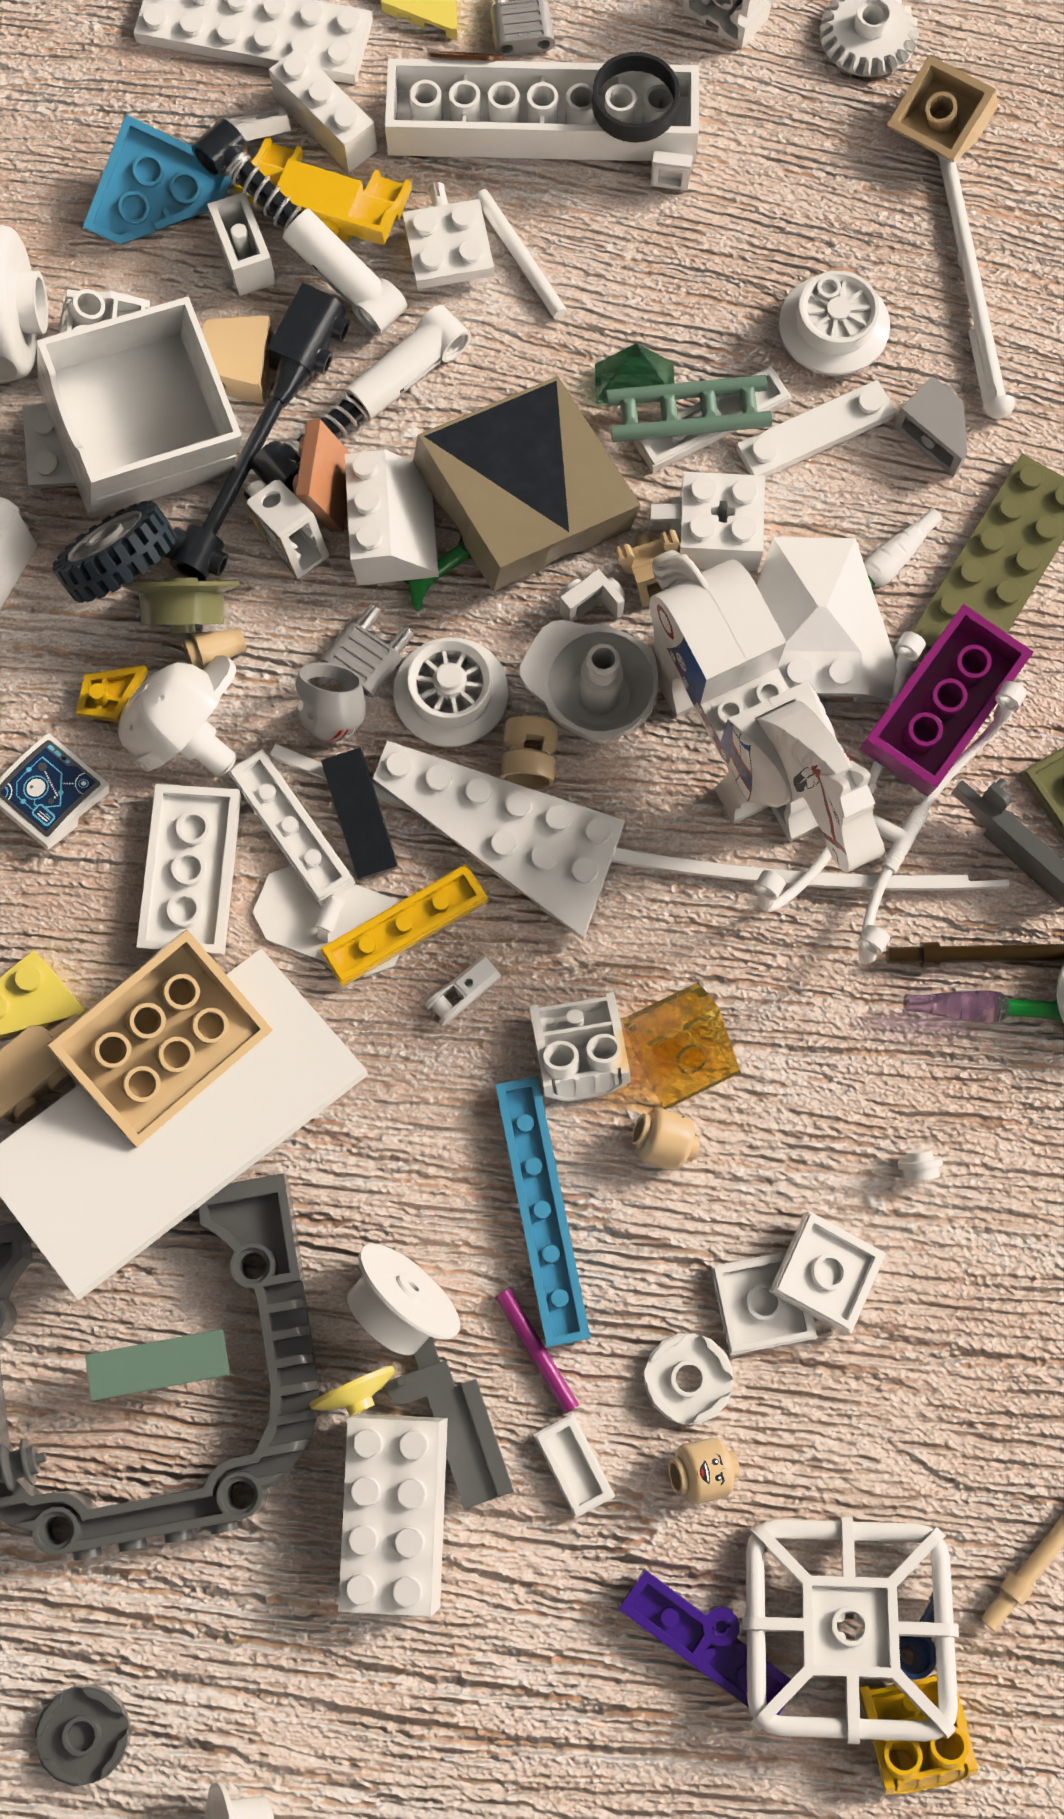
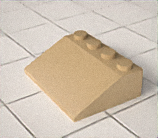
M187 929L148 959L47 1043L45 1047L137 1148L273 1031V1029Z

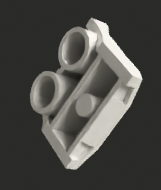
M67 289L60 317L59 334L149 308L150 300L113 291L95 292L90 289L80 291Z
M614 992L605 993L606 997L538 1008V1005L529 1006L544 1095L546 1097L570 1102L612 1094L631 1082L622 1026Z

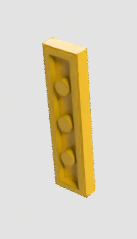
M464 864L321 947L320 952L341 987H344L488 903V897L468 865Z

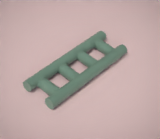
M766 375L606 390L607 406L620 405L622 425L611 426L612 442L772 427L771 411L758 412L755 392L767 391ZM739 394L742 413L718 416L715 396ZM700 398L702 417L678 419L676 400ZM660 401L662 421L638 423L636 403Z

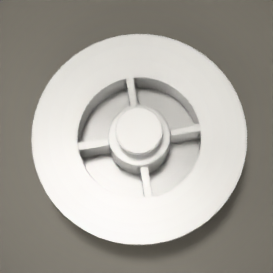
M846 271L826 272L799 284L785 299L779 317L780 336L789 354L807 369L825 375L852 374L869 366L882 353L890 331L889 315L882 299L866 280Z

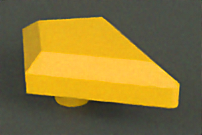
M141 665L84 674L76 709L77 716L119 722L123 708L148 673L147 667Z

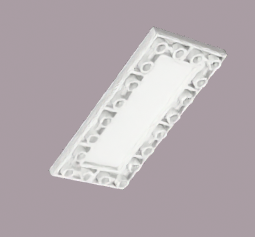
M262 949L226 975L273 1031L137 1148L79 1085L0 1143V1197L78 1300L82 1299L368 1076L363 1065Z

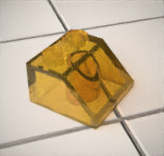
M699 982L621 1019L632 1049L663 1109H668L741 1073L720 1009Z

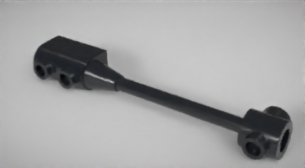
M302 283L268 346L270 367L275 369L276 373L270 387L268 402L202 527L189 525L186 531L178 527L173 529L177 535L176 542L173 546L169 547L171 550L164 557L170 559V565L187 578H198V581H207L210 573L218 577L223 573L228 561V554L222 552L225 545L216 535L251 470L253 458L262 449L281 410L289 404L305 383L313 378L315 372L322 375L327 373L333 358V352L327 350L332 339L342 342L348 332L350 320L344 318L346 309L335 297Z

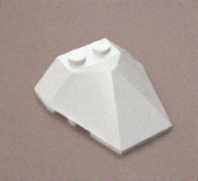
M773 537L756 586L786 640L778 669L789 689L808 680L817 696H853V702L890 703L892 701V690L896 676V659L856 539Z

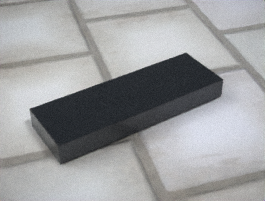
M361 747L321 760L357 879L361 881L398 869V861Z

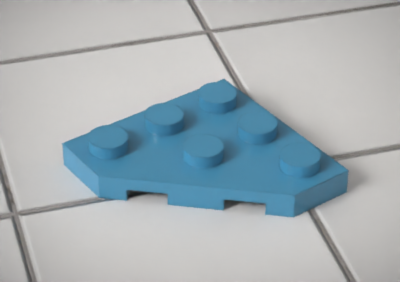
M125 115L83 224V229L121 246L209 212L207 204L224 199L232 180L228 179V176L216 178L208 173L195 158L191 145L131 116Z

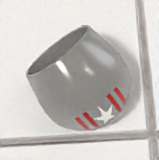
M316 662L304 665L300 669L295 683L296 690L303 699L298 704L297 709L304 728L312 736L326 742H338L349 738L361 727L365 719L366 702L360 677L348 668L333 663ZM315 677L336 680L340 683L342 692L317 688L311 685L308 680Z

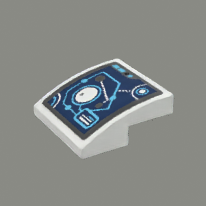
M48 733L26 751L0 777V810L48 851L78 826V819L83 813L109 793L110 784Z

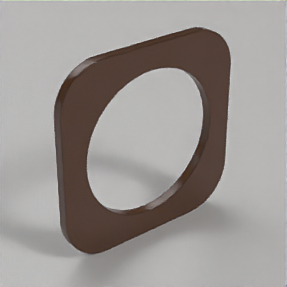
M453 51L427 52V57L504 60L503 54Z

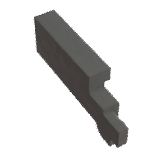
M1000 778L997 782H993L981 797L962 780L951 794L970 810L969 813L987 828L983 836L1064 907V860L1006 810L1011 803L1010 796L1002 789L1006 785V781Z
M429 1337L414 1354L419 1370L389 1380L385 1384L389 1398L394 1403L403 1405L427 1396L433 1416L448 1418L446 1456L464 1509L514 1492L477 1379L455 1386L447 1360L440 1362L433 1338Z

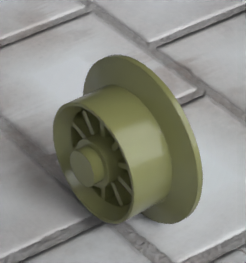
M164 578V582H131L128 585L126 583L122 584L123 588L139 593L140 625H170V633H195V624H224L223 593L240 586V582L198 581V578Z

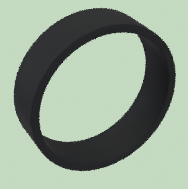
M629 52L611 58L599 69L593 83L592 110L597 123L607 134L626 142H646L661 136L671 127L677 115L680 94L678 78L665 61L648 53ZM640 71L649 73L664 82L672 94L673 103L663 116L654 121L643 124H630L617 120L607 113L599 101L598 93L602 86L612 77L624 72Z

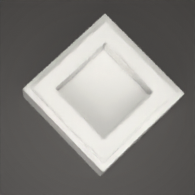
M654 150L650 185L688 191L693 156Z

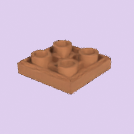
M321 419L307 420L305 435L299 441L301 460L299 473L293 479V491L295 496L331 532L344 531L347 513L345 454H350V452Z

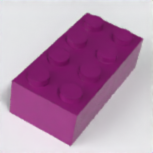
M963 603L859 750L928 797L942 782L996 706L995 697L1005 681H1014L1034 651Z

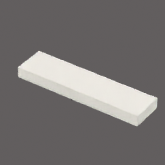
M772 366L752 375H766L767 391L755 392L758 412L771 411L773 413L790 404L792 397ZM739 394L715 396L718 416L742 413ZM700 402L678 412V419L702 417ZM738 430L633 440L653 474Z
M263 749L228 771V775L233 783L240 790L249 806L319 906L325 904L328 897L337 896L355 884L352 875Z

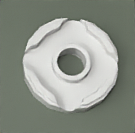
M695 1333L676 1334L661 1341L649 1355L644 1369V1389L651 1405L663 1417L680 1424H701L716 1417L729 1401L733 1387V1369L725 1351L712 1339ZM685 1365L695 1367L701 1375L699 1387L692 1392L682 1391L676 1383L677 1371Z

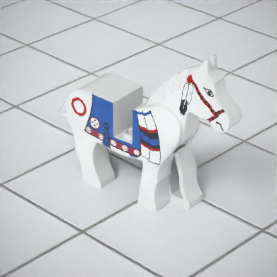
M675 550L664 552L655 557L652 563V570L659 586L663 590L651 596L649 602L654 629V651L657 661L658 686L676 718L694 709L696 710L712 742L728 767V774L714 789L732 823L735 824L771 807L789 842L821 828L832 858L838 867L846 873L882 856L885 848L873 817V805L876 803L869 787H867L871 777L870 773L866 768L849 759L841 744L837 742L827 712L809 681L807 680L791 689L787 686L778 669L786 640L745 567L739 561L730 559L700 573L695 563L688 558V555L680 554Z

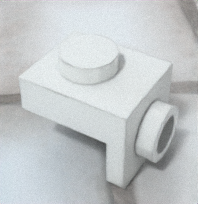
M600 569L583 581L580 579L572 581L561 593L560 614L567 621H576L600 602L606 606L615 618L623 614L625 593L622 587L613 577L607 579Z

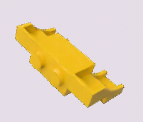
M265 137L261 148L251 163L255 167L260 165L259 171L265 177L270 176L269 181L275 187L281 186L280 192L286 197L291 196L290 201L296 207L301 206V212L310 209L341 241L349 243L351 237L355 236L385 245L394 221L399 222L412 191L410 180L405 179L403 184L381 177L380 171L374 170L363 192V185L360 180L302 163L301 161L304 157L302 147L296 146L295 150L274 144L271 137ZM235 185L236 194L242 193L243 188L240 185ZM247 196L249 203L254 205L253 197Z

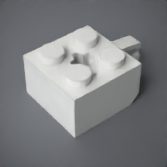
M683 472L680 498L671 499V504H651L649 529L667 532L671 529L675 530L680 542V554L688 555V558L695 563L698 569H711L730 559H735L747 571H758L764 544L765 476Z

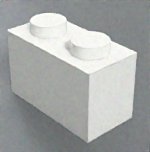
M242 192L208 203L214 231L239 296L275 285L276 280L271 258L247 196Z

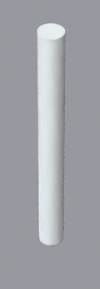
M480 190L474 199H480L483 213L555 320L562 318L567 313L566 307L488 190Z

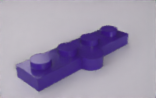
M644 1568L618 1606V1609L749 1708L747 1701V1645L737 1638L740 1632V1623L737 1616L725 1606H714L706 1613H703ZM766 1660V1701L768 1705L790 1682L791 1678ZM783 1708L776 1715H780Z

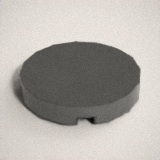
M94 1684L76 1685L56 1695L41 1712L35 1729V1743L37 1742L38 1757L42 1767L55 1780L71 1786L94 1783L109 1776L124 1759L131 1740L130 1718L123 1702L110 1690Z

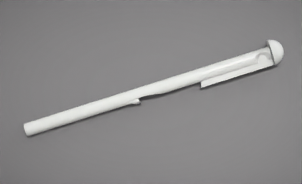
M938 155L958 248V265L964 269L965 285L975 328L968 330L982 394L983 408L989 417L1002 419L1013 411L1015 400L1014 397L1005 395L956 162L953 163Z

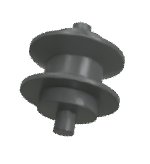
M26 1438L21 1439L19 1449L10 1451L6 1444H1L0 1482L5 1483L10 1491L15 1489L16 1481L20 1478L25 1477L30 1485H34L36 1483V1474L40 1473V1463L47 1461L45 1452L38 1454L35 1446H30Z

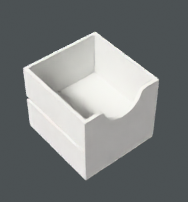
M189 296L36 340L38 386L90 519L230 474L235 463L242 435Z

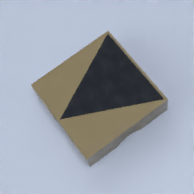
M558 376L417 436L413 462L441 508L449 514L457 525L466 549L493 592L544 569L548 564L562 556L587 550L631 530L641 505Z

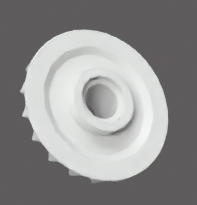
M832 0L827 11H824L820 24V41L829 59L849 73L866 77L886 75L905 65L915 51L919 35L917 18L911 15V6H904L901 0Z

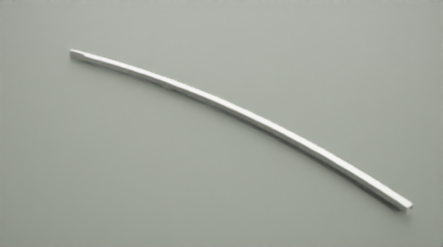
M275 743L270 753L271 758L327 781L321 762ZM373 782L378 800L407 809ZM616 848L612 859L613 863L701 877L743 881L751 884L756 883L763 870H769L781 876L786 882V886H792L806 873L805 871L697 861ZM820 872L807 887L873 890L879 875ZM891 875L885 890L1001 889L1009 887V879L969 881L968 875Z

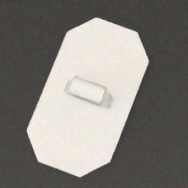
M289 866L268 874L253 909V914L267 941L327 963L320 952L321 947L389 909L398 902L394 898L354 884L339 895L328 897L326 903L319 906L293 867ZM399 955L366 973L363 977L394 967Z

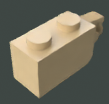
M75 1014L49 1031L43 1026H29L0 1050V1117L11 1123L16 1118L19 1121L25 1119L38 1108V1100L48 1091L52 1090L55 1092L72 1079L45 1045L78 1019L79 1015Z

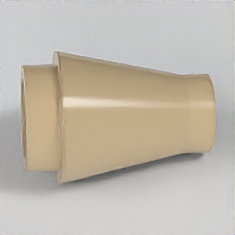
M240 628L191 633V637L182 639L187 663L193 664L201 670L217 655H224L230 659L237 654L247 651L245 639Z

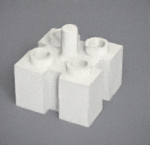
M683 0L682 9L705 25L709 21L719 26L718 33L742 49L768 20L772 0Z

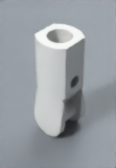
M482 955L454 980L435 993L424 1006L428 1010L433 1008L441 1018L439 1023L444 1026L500 979L501 975L493 964ZM453 990L462 998L455 1006L446 998Z

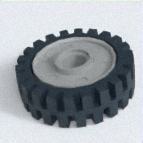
M142 501L138 505L136 503L130 505L126 510L123 508L117 511L113 517L109 515L99 525L95 524L88 529L89 532L79 535L75 539L76 542L70 543L64 548L65 551L57 556V560L53 562L52 569L74 601H78V603H83L84 601L91 602L96 597L98 599L105 597L109 591L113 593L119 590L124 583L128 585L135 580V576L138 574L143 575L147 572L150 565H156L161 560L160 556L166 555L171 550L169 547L175 544L177 535L156 503L153 501Z

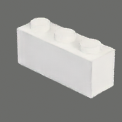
M299 47L269 68L274 99L348 173L378 151L374 122Z

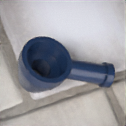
M933 1592L929 1597L930 1602L919 1622L934 1623ZM899 1636L900 1669L911 1680L922 1679L928 1676L936 1666V1647L932 1637ZM904 1647L909 1648L913 1653L914 1659L911 1665L904 1663L901 1658V1651Z

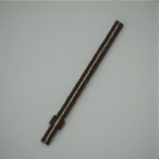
M920 942L919 946L886 948L887 964L919 963L921 968L940 967L941 963L1064 961V944L940 946L939 942Z

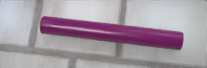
M510 1288L495 1297L497 1303L564 1415L578 1407V1401Z

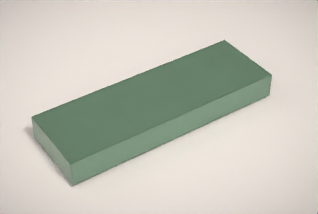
M223 1329L85 1355L91 1401L230 1375Z

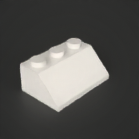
M387 450L345 454L350 561L357 585L439 577L433 493L414 462Z

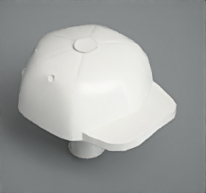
M567 620L551 621L541 628L520 665L521 682L532 695L547 706L550 717L572 733L599 744H605L623 735L631 734L650 717L653 706L656 705V695L660 690L658 688L657 661L652 649L631 635L604 624L587 626Z
M217 655L203 670L193 664L176 662L155 672L136 690L123 708L118 724V735L121 745L129 751V758L136 764V767H141L144 771L149 772L162 766L178 753H181L189 761L194 758L197 759L214 774V777L226 774L233 767L237 752L230 750L215 737L216 729L206 721L217 706L221 695L234 679L236 666L233 661L224 655Z

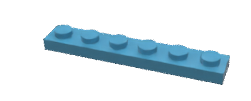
M536 1076L495 1084L546 1348L591 1339L539 1078Z

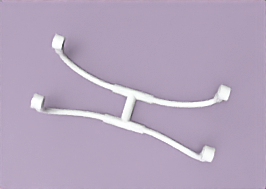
M904 632L895 646V651L898 654L895 664L897 672L890 705L904 687L906 674L911 670L914 661L918 659L926 645L924 639L916 633ZM1005 681L995 697L998 705L994 712V720L959 756L939 786L928 797L924 796L921 803L913 808L902 828L873 814L880 836L892 842L893 845L881 864L882 871L872 891L863 920L861 935L858 939V957L862 964L873 962L877 955L883 953L890 940L888 933L874 926V921L882 895L891 875L895 874L899 869L925 820L929 816L928 810L940 792L994 737L1004 722L1010 719L1013 711L1019 709L1027 694L1020 684L1013 681ZM875 760L869 772L871 777L867 784L872 795L877 788L875 783L883 768ZM826 846L806 873L781 895L780 893L786 885L784 879L772 871L763 870L754 885V889L759 893L757 904L761 910L773 912L786 905L804 890L832 858L828 847Z

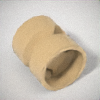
M516 716L506 720L503 746L509 751L502 755L500 779L530 789H543L554 785L556 759L550 754L557 751L559 725L549 719L536 716Z

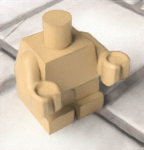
M669 530L670 534L666 535V532H662L660 539L652 541L649 534H642L635 540L637 547L631 548L630 545L624 544V549H621L620 546L615 549L622 572L634 575L643 607L649 606L651 596L663 591L653 574L652 563L654 558L670 550L680 553V542L675 530Z

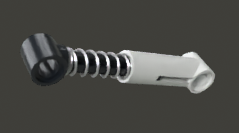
M220 118L191 146L195 158L208 173L216 178L228 176V179H231L234 185H240L243 188L244 195L253 197L254 205H261L264 208L263 213L265 216L271 215L274 218L275 226H282L284 228L283 240L352 307L357 320L369 332L377 336L381 335L407 309V302L396 286L384 278L379 279L310 209L301 212V206L296 207L290 201L291 196L286 197L280 192L281 186L275 187L269 181L270 176L265 177L259 171L260 165L255 167L251 163L250 155H247L248 145L246 140L232 123L224 118Z
M443 305L433 307L421 318L416 330L347 386L344 390L346 396L341 397V403L339 405H331L330 412L328 414H321L320 419L336 437H339L341 434L347 435L346 430L352 425L357 427V421L361 417L371 421L442 361L447 363L457 358L467 347L471 339L470 331ZM300 431L299 438L289 440L288 443H281L280 441L268 443L253 458L251 469L266 485H269L274 480H280L294 493L293 479L299 473L301 460L299 441L301 437H304L305 431Z

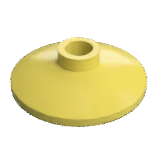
M394 1366L385 1367L335 1388L310 1402L311 1410L320 1411L346 1408L349 1417L375 1406L371 1396L391 1379L396 1372Z

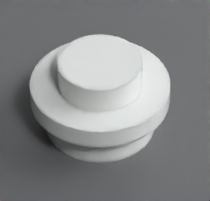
M932 1149L905 1152L906 1159L898 1161V1168L903 1170L904 1179L910 1181L937 1178L940 1176L939 1166L943 1165L942 1157L933 1156Z

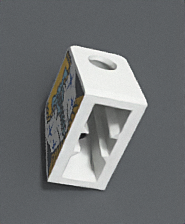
M258 480L246 488L244 492V497L247 500L246 505L257 531L297 579L330 556L314 514L280 480H274L267 486L263 481ZM295 533L294 537L290 539L289 536Z

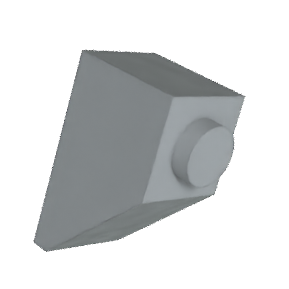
M932 376L901 407L894 428L954 477L959 472L967 456L963 401L952 387L942 384Z

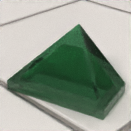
M638 343L595 363L596 404L607 403L606 390L674 383V362Z

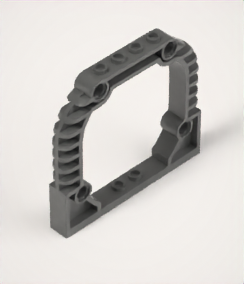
M284 1173L229 1183L192 1212H199L200 1224L215 1233L234 1251L230 1261V1271L233 1279L239 1285L255 1290L271 1388L269 1421L253 1454L235 1457L220 1463L209 1474L204 1487L97 1507L88 1496L77 1491L61 1490L43 1494L34 1485H30L25 1477L17 1479L15 1489L12 1491L7 1488L5 1483L0 1482V1520L18 1530L33 1533L34 1542L41 1551L49 1555L73 1552V1559L77 1561L101 1556V1546L118 1543L119 1552L147 1547L146 1538L164 1535L165 1543L193 1538L192 1529L210 1526L211 1534L237 1530V1520H242L258 1513L265 1506L268 1499V1488L282 1479L301 1458L313 1435L319 1411L311 1410L309 1403L320 1397L304 1290L305 1278L289 1177ZM19 1222L0 1225V1339L6 1337L13 1330L17 1322L15 1305L8 1298L22 1273L33 1261L31 1243H34V1241ZM254 1255H262L266 1262L264 1274L260 1278L249 1279L244 1271L246 1261ZM0 1363V1445L6 1444L9 1450L13 1451L9 1439ZM238 1481L248 1483L253 1489L254 1498L248 1507H240L233 1501L232 1489ZM58 1516L65 1518L70 1525V1535L65 1542L56 1540L51 1531L53 1521Z

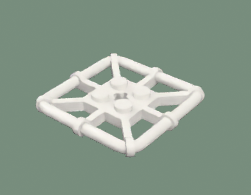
M840 1517V1521L776 1519L765 1521L762 1524L756 1522L749 1529L751 1535L748 1538L746 1548V1617L742 1618V1631L747 1632V1701L750 1714L753 1717L751 1724L759 1732L763 1729L767 1733L778 1736L846 1739L847 1744H860V1739L921 1742L938 1740L941 1737L948 1739L956 1731L954 1723L957 1717L958 1701L954 1638H959L958 1624H953L950 1556L947 1545L943 1540L945 1535L938 1528L933 1530L928 1526L916 1523L853 1522V1517ZM776 1538L840 1540L842 1577L811 1576ZM854 1541L921 1543L889 1578L855 1577ZM765 1549L802 1586V1618L765 1617ZM930 1553L934 1623L898 1621L897 1587ZM845 1614H853L854 1621L858 1624H863V1633H856L854 1641L846 1640L845 1633L838 1632L837 1623L844 1622ZM765 1632L803 1633V1668L767 1705ZM899 1636L935 1638L938 1708L900 1669ZM811 1677L845 1678L846 1718L780 1716L776 1714ZM859 1678L890 1679L923 1713L928 1721L860 1719Z

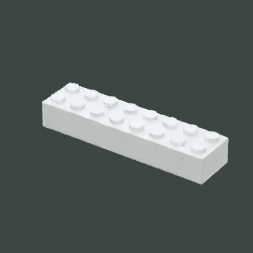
M388 59L385 112L388 155L653 161L654 150L692 155V162H695L699 135V65H669L675 72L680 86L676 118L671 127L661 136L650 141L633 143L616 139L607 134L594 117L592 110L593 83L597 72L605 63ZM640 71L624 72L612 77L602 86L598 93L599 101L607 113L617 120L630 124H643L654 121L663 116L673 103L672 94L664 82L649 73Z

